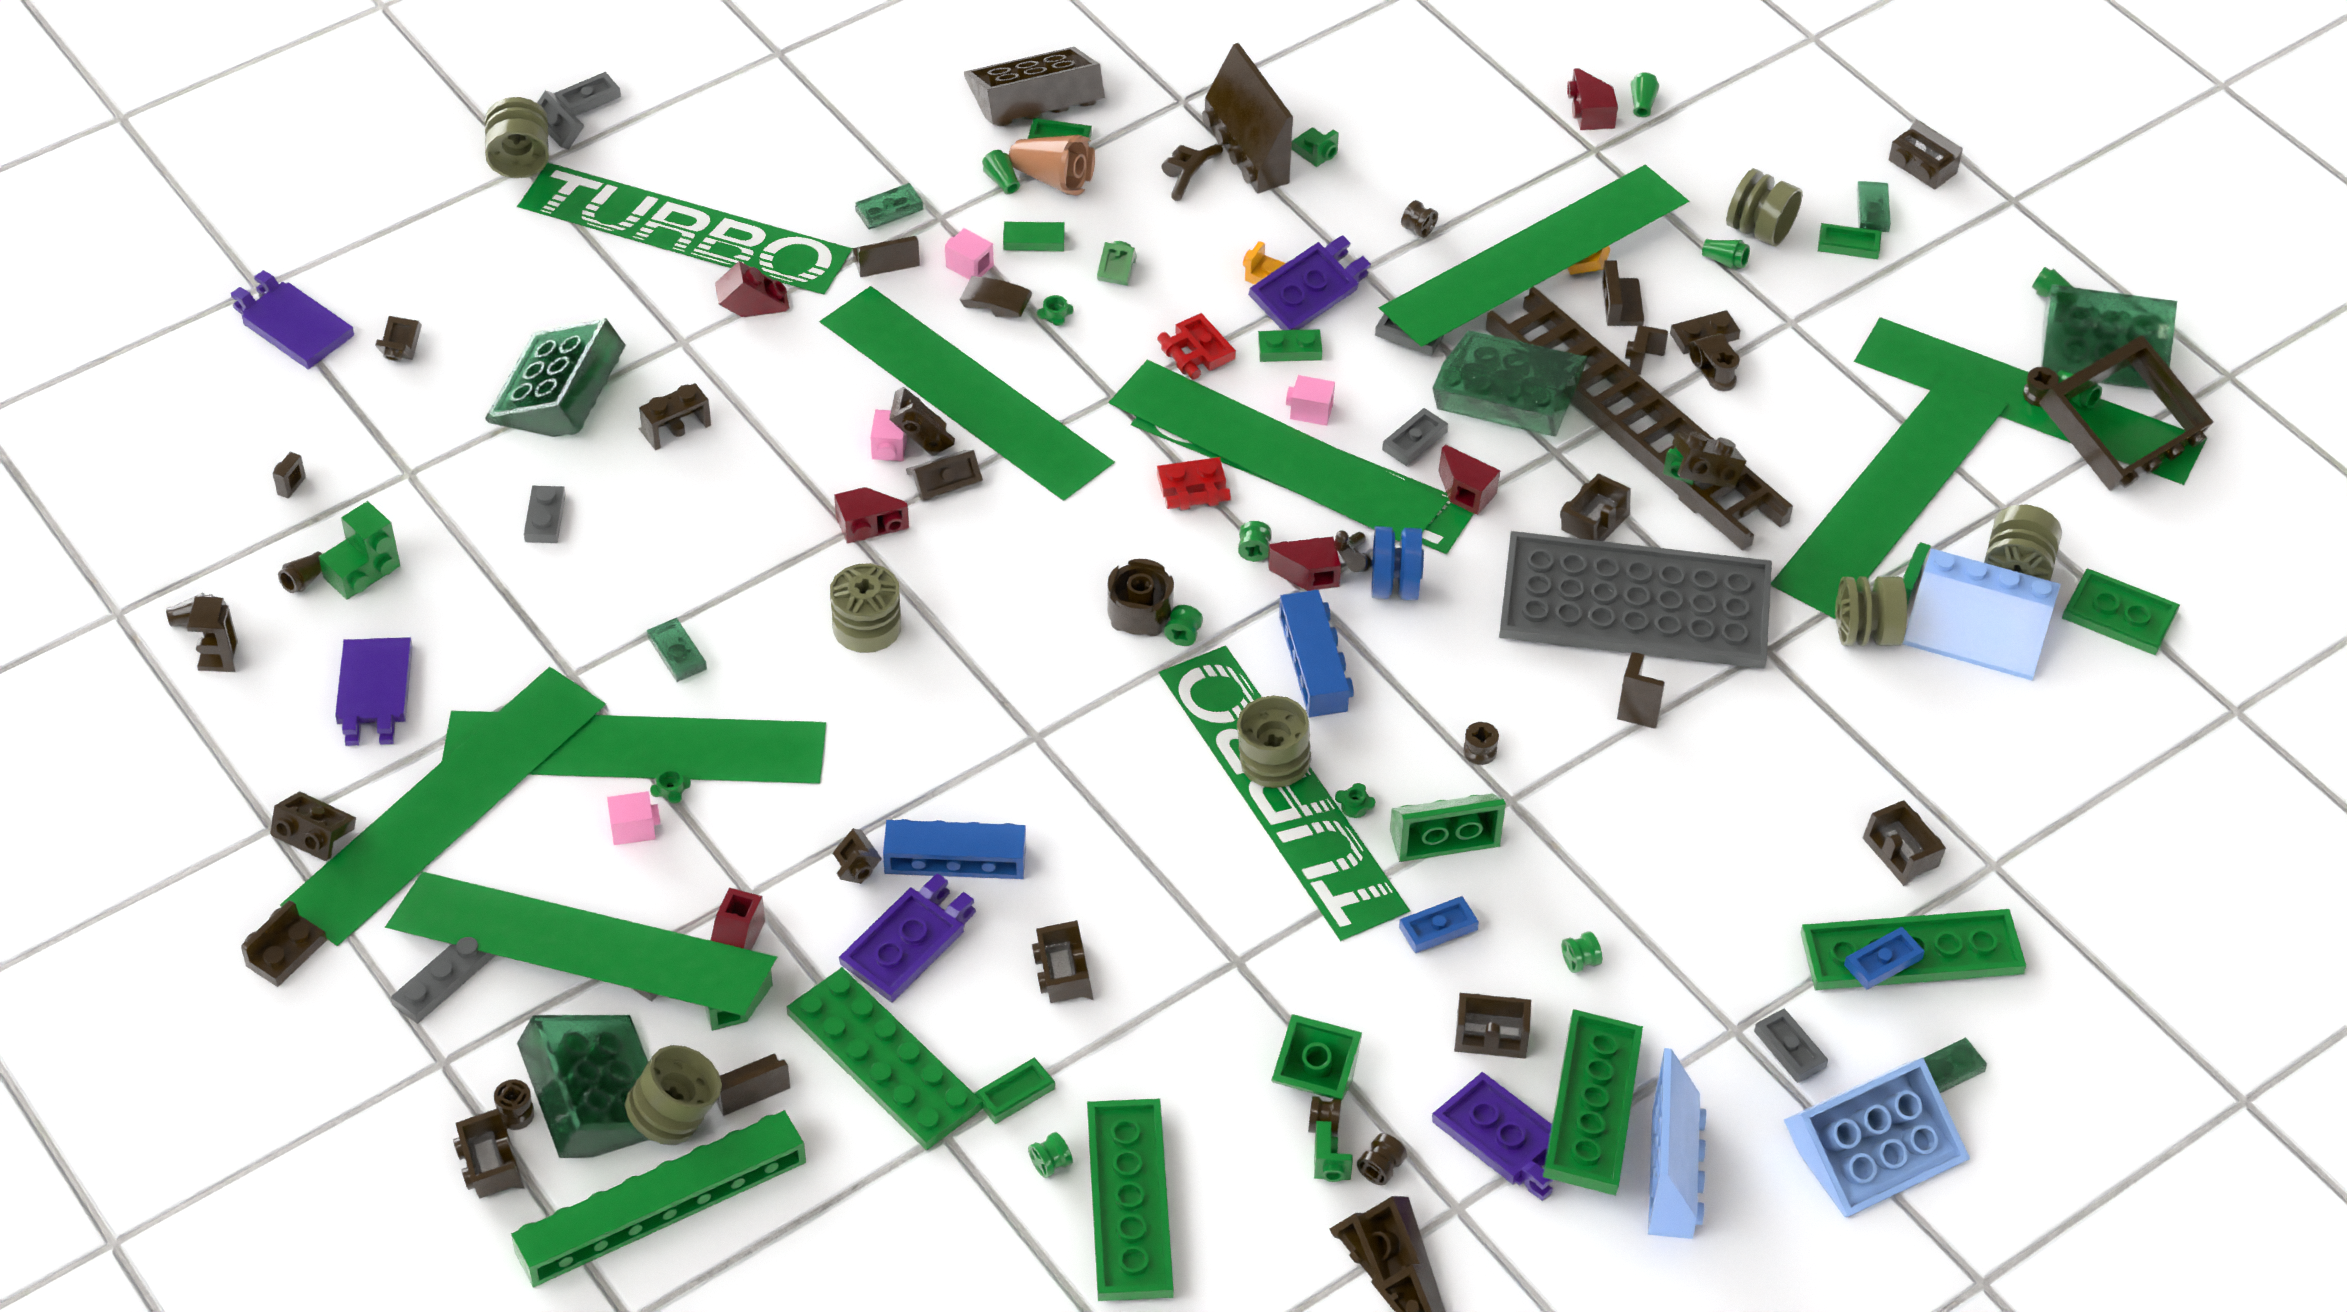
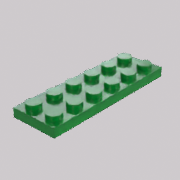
M2010 909L1802 924L1800 932L1815 990L1863 987L1844 966L1846 957L1900 927H1903L1924 950L1923 958L1875 986L2022 975L2026 969L2025 959Z
M843 967L786 1006L787 1015L926 1151L982 1110V1101Z
M1576 1009L1572 1010L1543 1171L1544 1178L1616 1196L1621 1176L1643 1026Z
M1160 1098L1087 1101L1098 1301L1173 1298L1174 1287Z

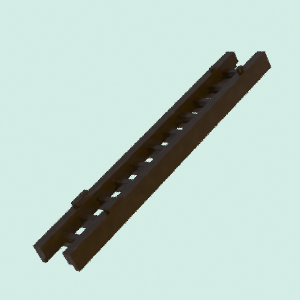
M1530 288L1529 295L1524 297L1523 309L1528 313L1512 323H1507L1493 310L1487 313L1486 330L1673 490L1679 496L1678 499L1692 512H1698L1742 551L1752 546L1754 534L1739 522V519L1759 509L1780 528L1790 522L1793 505L1746 465L1736 487L1733 489L1712 485L1703 491L1695 483L1691 485L1663 474L1666 454L1670 448L1674 449L1675 446L1672 445L1659 453L1650 444L1669 433L1675 437L1676 432L1690 434L1691 431H1695L1709 439L1714 438L1537 288ZM1541 325L1548 329V332L1532 341H1528L1524 337L1525 334ZM1561 343L1570 348L1553 359H1549L1544 354ZM1582 361L1591 366L1572 378L1565 372ZM1603 379L1608 380L1613 385L1595 397L1586 390ZM1626 397L1635 404L1618 415L1613 414L1608 409ZM1646 415H1649L1657 422L1639 434L1629 427V425ZM1733 490H1737L1745 497L1726 510L1716 502Z

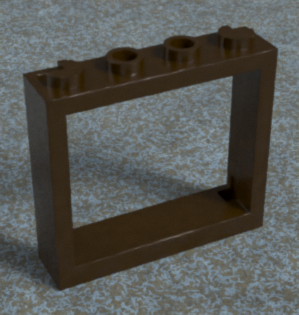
M2143 335L2051 387L2039 403L2109 491L2114 490L2120 485L2124 488L2129 487L2138 480L2140 473L2145 471L2148 475L2159 468L2163 463L2162 460L2165 458L2172 461L2185 451L2184 447L2187 445L2197 446L2207 438L2204 433L2214 423ZM2131 364L2186 432L2123 469L2068 400Z

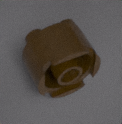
M1150 559L1129 560L1128 565L1121 568L1118 565L1111 571L1107 581V612L1111 620V626L1115 630L1130 634L1159 635L1168 621H1170V614L1173 609L1174 580L1172 576L1165 572L1163 565Z

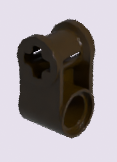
M1722 333L1696 339L1689 343L1691 361L1701 371L1712 388L1718 391H1729L1736 386L1737 377L1735 369L1739 366L1740 358Z

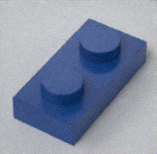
M1460 896L1400 919L1399 929L1416 954L1478 930L1479 921L1464 897Z
M1900 927L1847 956L1844 966L1868 990L1922 960L1924 950L1903 927Z

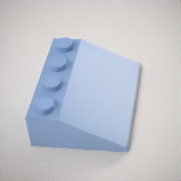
M1931 548L1902 644L2033 680L2061 584Z
M1664 1048L1652 1107L1648 1235L1693 1239L1696 1225L1703 1224L1704 1203L1698 1202V1193H1703L1705 1171H1699L1698 1164L1699 1162H1704L1706 1141L1699 1139V1130H1705L1706 1109L1700 1108V1093L1674 1051L1669 1048Z
M1923 1057L1898 1066L1784 1119L1799 1154L1844 1217H1849L1970 1159Z

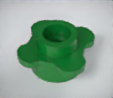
M1052 295L1044 299L1043 308L1037 310V317L1039 319H1047L1048 322L1053 323L1055 326H1060L1065 323V318L1068 315L1073 314L1074 308L1071 304L1067 303L1064 297Z
M665 769L656 776V784L651 786L650 792L653 797H663L670 803L675 804L682 800V793L685 789L690 788L691 781L676 769Z
M1355 783L1345 791L1339 790L1335 794L1336 802L1341 803L1342 812L1350 818L1364 816L1376 804L1375 799L1367 794L1366 786L1361 783Z

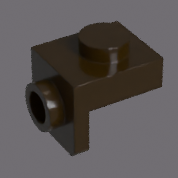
M389 316L383 340L377 339L375 346L383 354V357L396 362H400L402 358L413 360L422 324L417 320Z
M1642 325L1637 326L1634 341H1628L1625 359L1630 360L1629 367L1638 375H1641L1646 353L1658 356L1665 355L1668 331Z
M852 828L832 853L841 865V868L836 873L839 879L862 884L864 880L870 877L873 869L882 860L864 832Z

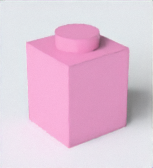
M963 228L945 244L946 267L969 280L971 276L982 277L994 266L993 243Z
M1298 375L1295 386H1289L1286 397V405L1291 406L1290 419L1327 426L1334 404L1335 382Z
M875 409L870 437L872 459L904 461L908 435L889 420L891 410Z
M649 791L607 797L614 845L656 839L654 825H661L658 804L651 805Z

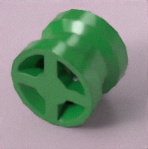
M1260 521L1244 523L1239 530V555L1245 560L1252 562L1265 560L1268 558L1269 542L1272 538L1271 528L1266 523Z
M1185 604L1175 606L1170 614V621H1168L1164 629L1166 638L1179 646L1193 645L1197 639V630L1201 628L1203 623L1201 612Z
M1591 931L1582 933L1578 939L1569 937L1562 940L1563 958L1572 973L1582 971L1584 966L1587 965L1595 967L1602 964L1601 947L1596 936Z
M1057 1132L1049 1134L1046 1141L1041 1144L1035 1142L1028 1147L1033 1165L1039 1174L1046 1179L1054 1174L1055 1169L1059 1167L1066 1168L1073 1163L1068 1145Z

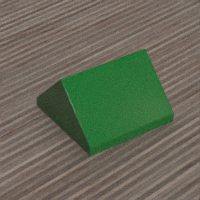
M1292 1014L1271 1081L1276 1084L1342 1101L1353 1081L1362 1032Z

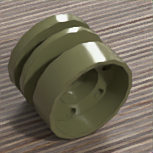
M509 97L495 102L487 110L485 116L486 162L491 169L502 176L510 178H527L539 173L546 166L549 159L548 118L542 106L531 99Z
M1752 168L1742 178L1731 199L1726 217L1727 226L1734 229L1740 228V231L1745 234H1749L1755 228L1754 234L1756 239L1776 247L1785 239L1794 224L1802 203L1803 191L1782 180L1774 186L1773 176L1769 174L1764 175L1762 171Z
M2028 504L2012 505L2002 509L1995 516L1984 563L2051 581L2062 536L2060 522L2048 511Z
M872 563L855 564L844 568L835 575L830 584L832 629L837 641L845 648L859 653L876 652L887 648L895 642L901 632L899 582L895 575L885 567Z
M1859 576L1856 582L1854 577L1841 578L1836 599L1835 616L1839 639L1843 646H1853L1856 640L1858 645L1866 646L1869 642L1871 631L1873 632L1876 645L1901 646L1904 641L1907 625V598L1902 577L1877 576L1872 591L1867 577Z
M1275 695L1260 697L1248 703L1240 712L1237 721L1240 763L1243 773L1249 780L1265 787L1278 788L1297 782L1307 773L1311 763L1310 727L1306 710L1298 702L1288 697Z
M679 1045L660 1048L652 1056L642 1075L637 1079L627 1095L625 1107L629 1120L636 1130L646 1138L660 1144L677 1145L688 1141L720 1096L722 1083L719 1072L713 1063L699 1051Z

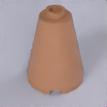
M1081 135L1019 139L1009 150V157L1013 168L1068 195L1077 196L1085 191L1082 186L1085 181H1091L1095 167V150L1089 147L1088 141L1091 140Z

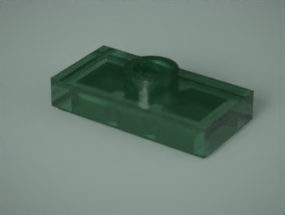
M1858 181L1856 188L1858 227L1889 232L1891 221L1888 183Z
M677 618L647 630V638L676 682L707 670L705 659Z

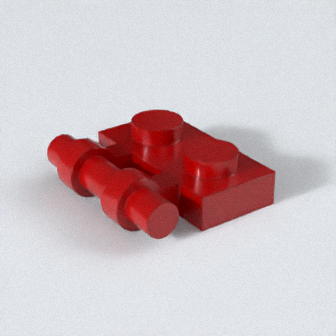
M1202 313L1175 324L1176 335L1170 337L1167 332H1162L1157 337V341L1162 345L1161 350L1166 356L1172 357L1177 362L1176 366L1182 374L1188 375L1192 380L1199 378L1201 375V370L1197 367L1198 365L1203 364L1211 371L1236 358V350ZM1188 347L1192 352L1185 354L1182 348Z
M1220 457L1157 466V477L1163 498L1165 497L1167 509L1179 508L1180 511L1190 510V506L1207 504L1208 507L1218 506L1219 502L1231 500L1230 489L1226 488V477Z

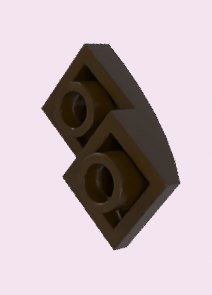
M971 276L959 300L965 308H990L995 317H1021L1032 296V292L1027 288L1010 282Z

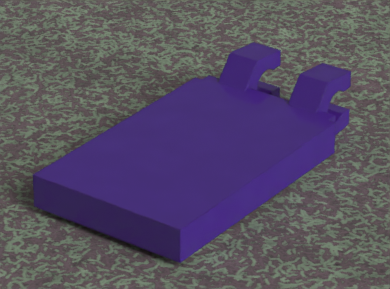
M1342 235L1330 242L1325 248L1317 242L1250 287L1248 295L1281 330H1299L1354 293L1358 288L1359 282L1368 276L1369 272L1367 269L1370 268L1371 263L1362 256L1344 269L1339 261L1348 255L1349 251L1347 248L1350 247L1351 243Z
M265 270L254 276V280L260 283L256 289L262 297L255 301L251 293L242 287H238L231 292V298L237 300L233 303V308L242 314L243 324L306 369L313 367L354 336L353 326L291 283L281 282L279 284L275 277Z
M411 637L343 639L335 717L337 724H342L345 746L359 745L361 724L377 723L380 745L394 744L395 722H406L413 648Z
M937 873L923 885L920 891L910 887L839 956L840 965L893 1003L964 933L966 922L976 913V909L972 906L974 899L965 892H962L948 905L946 910L941 908L939 905L950 894V890L946 888L948 880Z
M1483 1071L1432 1113V1122L1512 1185L1517 1183L1520 1186L1524 1183L1528 1191L1542 1201L1552 1193L1553 1188L1549 1184L1553 1180L1543 1177L1544 1169L1542 1168L1545 1165L1552 1124Z

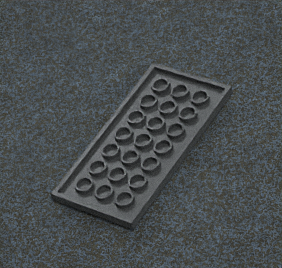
M1511 531L1499 638L1625 653L1636 652L1651 656L1765 669L1768 646L1772 561Z

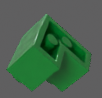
M369 501L341 517L345 540L318 556L323 578L346 600L364 591L368 586L400 567L392 522Z

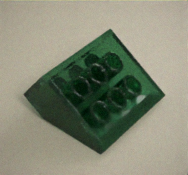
M2051 285L2046 296L2043 320L2041 367L2050 368L2056 374L2061 370L2075 374L2143 335L2170 368L2178 301ZM2131 364L2099 382L2102 384L2152 390Z
M607 318L533 332L487 413L485 420L491 424L552 437L579 433L591 409L595 406L599 394L607 384L613 368L619 362V357L626 344Z
M1468 330L1443 362L1432 387L1436 407L1438 410L1556 437L1587 363V357Z
M532 1015L517 1045L559 1158L595 1157L650 1140L636 1130L628 1118L625 1107L629 1091L648 1064V1059L631 1016Z

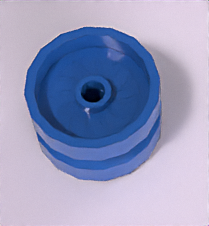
M1375 526L1371 597L1389 599L1392 595L1393 579H1398V594L1400 598L1404 600H1418L1420 579L1423 578L1424 567L1422 529L1405 527L1400 536V548H1396L1395 532L1392 527Z

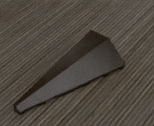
M1391 1196L1365 1213H1354L1329 1228L1333 1237L1340 1239L1351 1252L1349 1254L1351 1259L1355 1263L1360 1264L1372 1278L1371 1283L1394 1312H1446L1409 1197Z

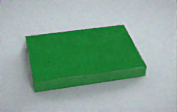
M2087 568L2063 612L2062 619L2156 656L2178 613L2180 604Z

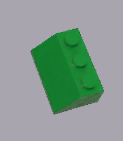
M1491 793L1392 808L1390 833L1399 862L1500 847L1506 807L1505 800Z

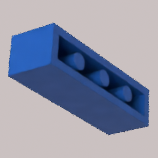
M1319 590L1280 595L1279 619L1308 718L1348 712L1349 698L1354 696L1353 683L1351 678H1346L1344 674L1346 671L1345 657L1343 652L1337 651L1338 635L1336 628L1330 627L1329 624L1331 615L1328 602L1322 601Z
M886 820L883 847L884 874L934 876L938 873L941 876L1024 879L1026 825H1015L1012 823H962L941 820Z

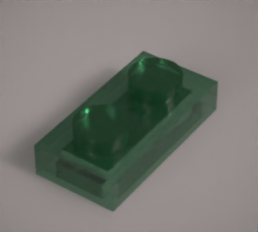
M910 183L855 202V211L869 230L923 210V201Z
M1966 1037L1924 1057L1939 1093L1985 1072L1987 1066L1986 1061Z

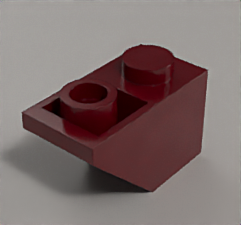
M1580 68L1573 69L1572 81L1567 82V95L1569 99H1573L1572 117L1578 120L1580 130L1615 129L1618 104L1613 86Z
M740 261L715 282L718 304L740 317L786 312L790 308L787 289L780 281L773 280L762 274L757 268L749 267Z
M1446 444L1442 447L1438 472L1449 501L1478 515L1497 494L1501 470Z
M868 487L834 494L836 518L847 544L909 528L908 505L903 500Z
M1334 537L1269 544V571L1306 591L1340 587L1341 563L1334 546Z
M729 887L716 914L710 941L752 950L765 923L763 896Z

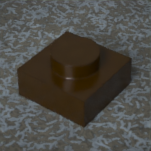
M290 451L283 461L275 466L272 474L277 495L289 499L306 478L301 455Z

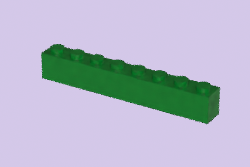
M785 1110L774 1115H766L757 1123L746 1128L733 1130L708 1145H700L684 1156L675 1160L664 1161L653 1170L639 1176H631L623 1181L622 1184L606 1191L596 1192L588 1199L571 1207L560 1208L553 1215L540 1221L523 1225L519 1230L511 1233L515 1254L534 1288L805 1164L804 1141Z

